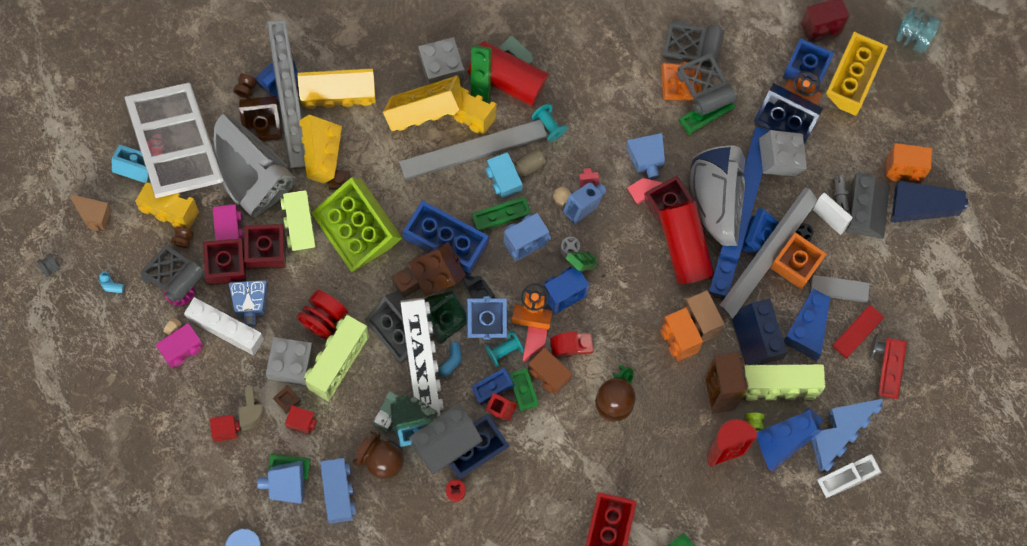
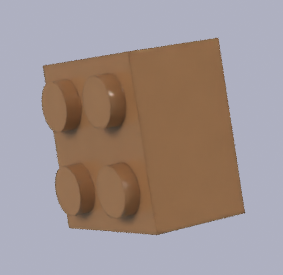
M708 290L686 299L683 309L687 308L703 342L719 336L725 324Z

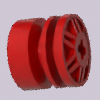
M316 289L308 300L313 308L304 306L302 308L303 312H299L297 319L308 331L327 340L332 335L331 332L335 333L337 330L332 321L338 323L349 312L338 300Z

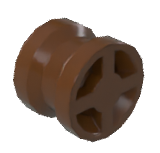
M176 227V234L172 237L171 243L181 248H189V241L193 237L194 232L184 227Z

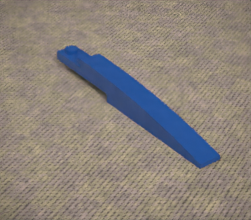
M755 127L745 162V192L738 246L722 245L709 294L725 298L730 291L763 173L759 138L770 130Z

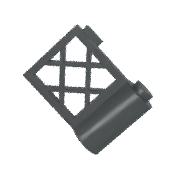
M674 21L669 26L663 57L691 62L711 53L718 64L724 30L718 25L702 28L685 25V22ZM673 29L681 30L684 34L675 38L672 34ZM694 32L701 33V37L696 41H693L689 36ZM687 37L691 44L683 48L679 41ZM674 44L680 49L676 53L668 52L669 48ZM694 47L697 55L696 57L689 56L686 51ZM709 60L701 63L705 67H712Z
M711 53L678 67L676 74L680 82H685L695 102L693 103V108L697 114L699 113L703 116L736 101V95L732 86L727 83ZM709 60L712 65L711 71L701 68V63ZM691 68L697 71L693 78L687 76L684 70ZM699 71L709 74L707 82L696 79ZM711 75L718 77L721 83L718 85L709 83ZM694 83L704 85V91L696 94L693 88Z
M165 245L141 271V279L149 285L154 283L167 292L165 296L174 303L175 301L180 302L204 276L205 271L195 262L189 261ZM169 252L171 259L163 261V257ZM176 263H185L180 269L175 270ZM171 265V271L162 273L163 266ZM158 268V274L149 275L152 269ZM170 276L167 284L163 285L162 278Z

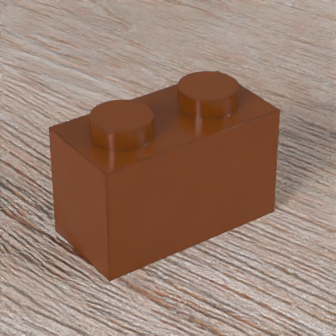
M545 347L528 363V373L535 380L538 378L543 383V388L549 393L553 392L556 395L572 379L573 374Z

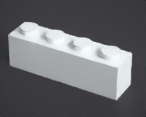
M195 297L184 313L188 321L253 356L264 340L261 332Z

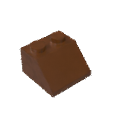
M277 96L240 100L241 124L261 141L282 139Z

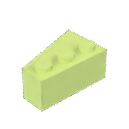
M304 190L283 194L284 198L280 200L282 210L286 209L287 217H284L285 229L289 228L290 236H287L288 248L292 247V251L316 248L308 192Z

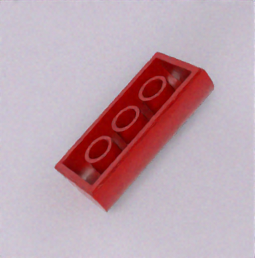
M483 41L479 46L492 48L491 86L534 107L550 74ZM471 62L468 67L469 75H471Z
M690 200L658 210L677 283H693L714 275L696 201Z
M743 420L726 422L720 428L708 449L707 461L709 466L712 467L745 455L758 436L754 427Z
M598 492L585 546H627L637 501Z

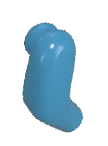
M458 342L450 344L449 358L438 369V374L441 377L449 376L461 363L462 356Z

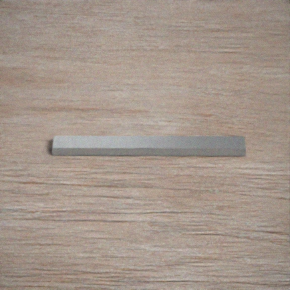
M286 19L267 21L290 169L305 168V149L301 141L303 134L302 127L299 126V120L302 118Z
M537 120L399 161L404 180H409L547 138V134L542 121Z
M809 188L803 189L719 305L729 318H734L771 267L774 260L817 203L818 199Z

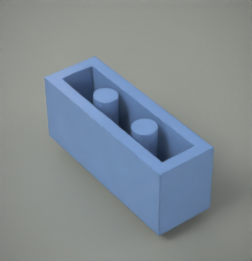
M344 458L320 461L329 524L352 521L353 514H356L355 503H351L350 495H353L352 483H348L347 475H351L349 463L346 464Z

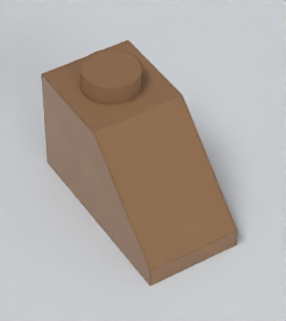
M71 194L70 198L86 226L94 231L99 229L105 230L112 211L109 203Z

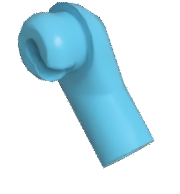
M106 271L99 274V283L106 292L123 294L124 284L114 283L110 274Z

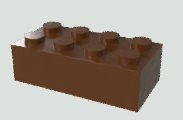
M739 352L715 355L705 374L712 414L734 411L745 394L746 389H748L747 378L743 377L742 372L744 370L743 358L739 357Z

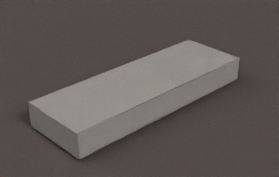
M812 275L810 293L814 288L830 298L867 303L870 283Z

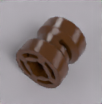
M242 73L238 78L239 83L235 85L233 92L239 97L250 99L252 88L256 86L257 80L248 74Z

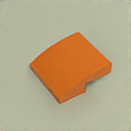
M683 62L681 65L669 63L661 65L663 100H694L685 82H680L676 74L679 66L689 62ZM688 68L684 71L687 76L694 78L697 70ZM700 71L698 72L696 79L701 80ZM694 83L693 88L697 94L702 91V85Z

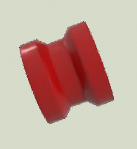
M456 479L448 482L446 485V495L450 501L459 502L465 497L466 488L464 483Z

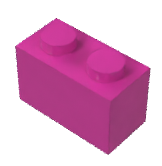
M236 205L213 207L215 240L239 238L244 240L243 229L239 228V222H242L241 210L238 211Z
M189 323L155 344L170 368L180 366L184 363V359L190 355L198 354L201 348L204 347Z

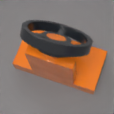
M811 71L798 73L794 81L788 79L784 88L818 105L823 94L818 92L820 87L818 76ZM804 74H809V75L813 76L815 79H813V78H811V77H809V76H806V75H804Z
M533 283L524 288L521 294L524 306L514 305L512 324L550 329L553 311L543 309L549 299L548 292L544 286ZM531 286L541 287L545 292L540 293L536 290L530 291L527 288ZM526 291L525 302H524L523 295H524V292Z

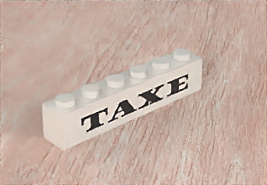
M424 297L402 300L400 302L417 420L440 417V411H443L444 408L443 401L438 399L437 393L441 391L440 380L435 379L438 365L437 360H433L432 353L436 351L434 341H430L429 333H433L432 322H427L426 315L430 314L429 302H425Z

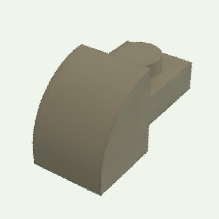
M253 386L245 387L246 406L238 407L242 431L255 428L264 417L263 405H256L259 404V394L255 392Z

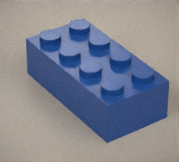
M423 200L403 231L404 240L425 251L449 242L454 254L460 258V265L463 271L469 275L489 244L488 235Z

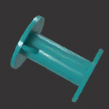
M550 103L541 106L531 116L532 120L540 119L551 133L547 137L548 142L555 141L568 130L567 125L559 127L551 116L553 109Z
M510 331L507 335L508 341L491 350L487 345L484 346L487 355L496 368L499 367L497 360L515 349H518L520 353H524V349L513 331Z

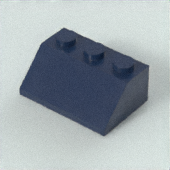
M773 83L754 122L774 131L803 134L805 144L823 108Z
M765 299L753 302L740 308L732 319V323L745 365H761L784 359L787 350L771 300Z
M488 414L473 423L483 441L448 465L459 479L510 447Z

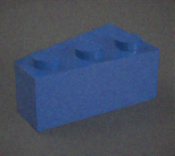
M813 288L784 339L786 345L815 361L819 359L822 353L830 303L829 296Z
M809 410L757 432V441L769 470L773 472L777 470L782 463L791 458L796 451L821 432L813 412Z

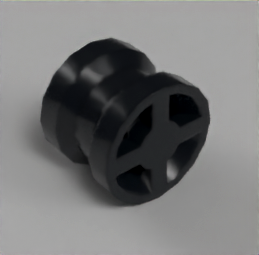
M801 223L796 233L801 234V237L810 242L814 231L811 225Z

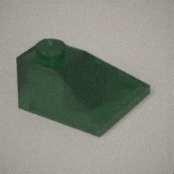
M453 291L428 296L424 299L425 302H429L430 314H426L427 322H432L433 336L440 344L466 325V312Z
M407 395L395 397L396 400L391 403L392 431L432 423L437 417L438 412L414 396L407 397Z

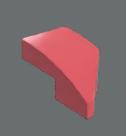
M642 178L627 189L635 202L640 204L645 200V192L663 182Z
M528 326L523 362L528 361L531 356L538 354L545 347L547 329Z

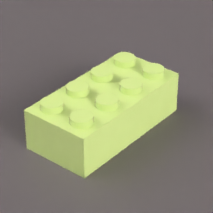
M348 315L344 319H340L334 336H329L325 344L327 347L323 352H319L315 359V366L313 369L309 368L305 375L308 390L328 402L369 338L367 326Z
M745 365L744 370H742L743 377H746L748 381V389H746L742 398H746L747 401H755L758 398H765L768 401L777 400V398H785V400H796L797 398L815 400L825 389L824 365Z

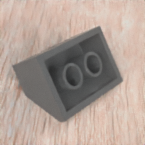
M856 173L852 180L849 214L852 216V220L846 228V233L884 239L890 185L875 175Z
M400 291L385 295L365 321L398 362L402 363L408 359L400 301L406 299ZM429 333L430 339L432 338L434 333Z
M457 404L409 437L411 445L433 475L483 441L460 404Z

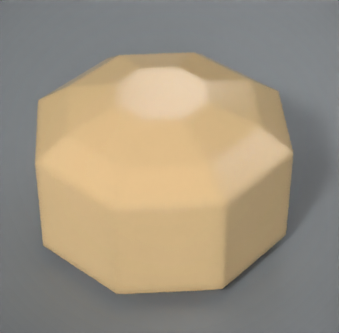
M565 187L555 189L553 194L555 204L562 207L565 206L569 195H571L570 190Z
M172 318L165 325L164 334L167 336L171 335L182 327V323L176 318Z

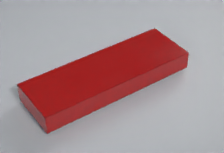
M869 305L832 347L847 359L885 317Z
M887 338L878 396L899 399L908 341Z

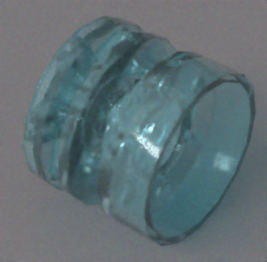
M914 6L898 29L896 41L900 43L903 36H906L908 38L904 45L907 46L913 40L915 41L913 50L924 55L942 20L932 15L927 21H924L925 11H922L918 18L915 15L919 8Z

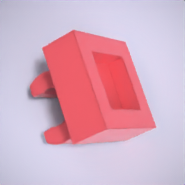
M591 168L583 169L584 174H579V189L588 183H592L594 186L599 184L598 172L592 173Z

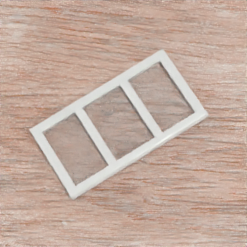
M190 83L125 97L155 198L223 182Z

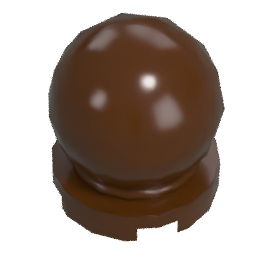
M613 378L605 381L599 387L595 400L598 414L610 422L628 418L635 404V391L624 379Z
M375 429L371 430L372 436L364 438L356 452V455L359 457L353 460V464L358 467L366 464L368 471L374 477L389 479L397 475L402 469L404 454L396 442L388 439L380 440L381 433Z

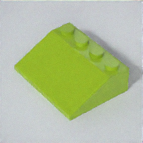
M351 177L311 212L351 273L381 256L403 239L366 184L359 178Z

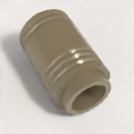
M536 148L514 162L519 178H525L547 164L546 159L548 158L542 149L539 151Z

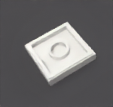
M826 193L819 197L813 208V211L840 235H842L852 220V216Z

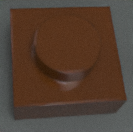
M335 170L334 179L329 181V190H337L350 179V171Z
M288 385L273 397V400L286 414L290 411L291 405L296 406L301 402V399Z

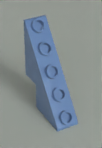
M883 399L832 408L828 414L832 428L821 430L811 440L819 472L823 470L828 472L835 464L832 461L835 456L841 457L847 450L845 447L847 442L853 443L859 436L858 429L860 427L865 428L871 422L870 415L872 413L877 414L882 409L883 405L881 402Z

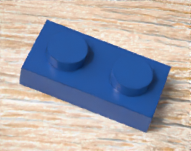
M504 367L471 386L479 404L482 405L490 400L493 393L500 395L515 385L507 369Z

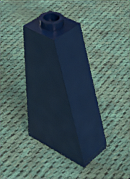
M898 181L894 187L891 222L960 216L968 206L966 191Z

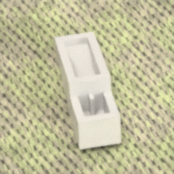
M871 454L817 481L826 498L871 479L882 472L874 456Z

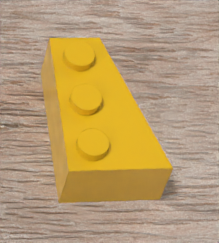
M461 87L463 104L460 111L452 116H454L457 122L468 125L473 132L484 135L496 119V103L491 102L488 104L482 101V96L477 95L475 98L468 94V90Z
M307 115L299 120V126L302 127L303 134L301 141L305 149L307 179L324 184L334 179L342 126Z
M148 182L145 183L135 200L139 211L147 215L151 213L161 222L168 221L175 228L184 227L190 229L199 213L194 198L188 197L186 200L180 198L179 193L155 198L152 185Z

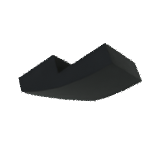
M466 275L462 279L473 299H483V297L495 299V295L487 283L482 280V277Z

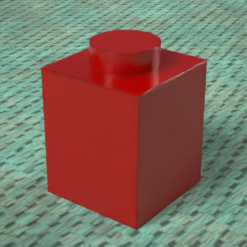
M493 393L485 411L510 421L518 403Z
M291 405L285 425L288 429L309 435L311 430L314 431L317 419H315L314 412Z
M234 415L209 418L211 435L214 442L238 438L237 432H241L240 422L235 419Z

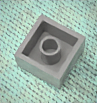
M454 37L418 46L419 58L428 85L457 75L459 80L464 79V68Z
M770 130L759 138L762 171L764 174L795 177L807 169L803 134Z
M273 337L266 370L267 379L269 381L307 386L305 375L311 367L314 352L313 344Z

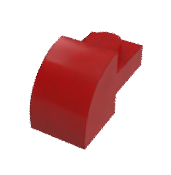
M577 331L561 333L550 338L552 355L554 357H571L572 355L592 354L594 352L591 333L577 334Z

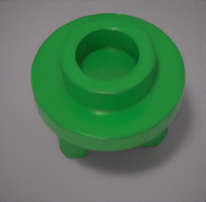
M619 365L618 367L621 372L620 374L613 372V377L624 379L631 383L634 378L633 369Z

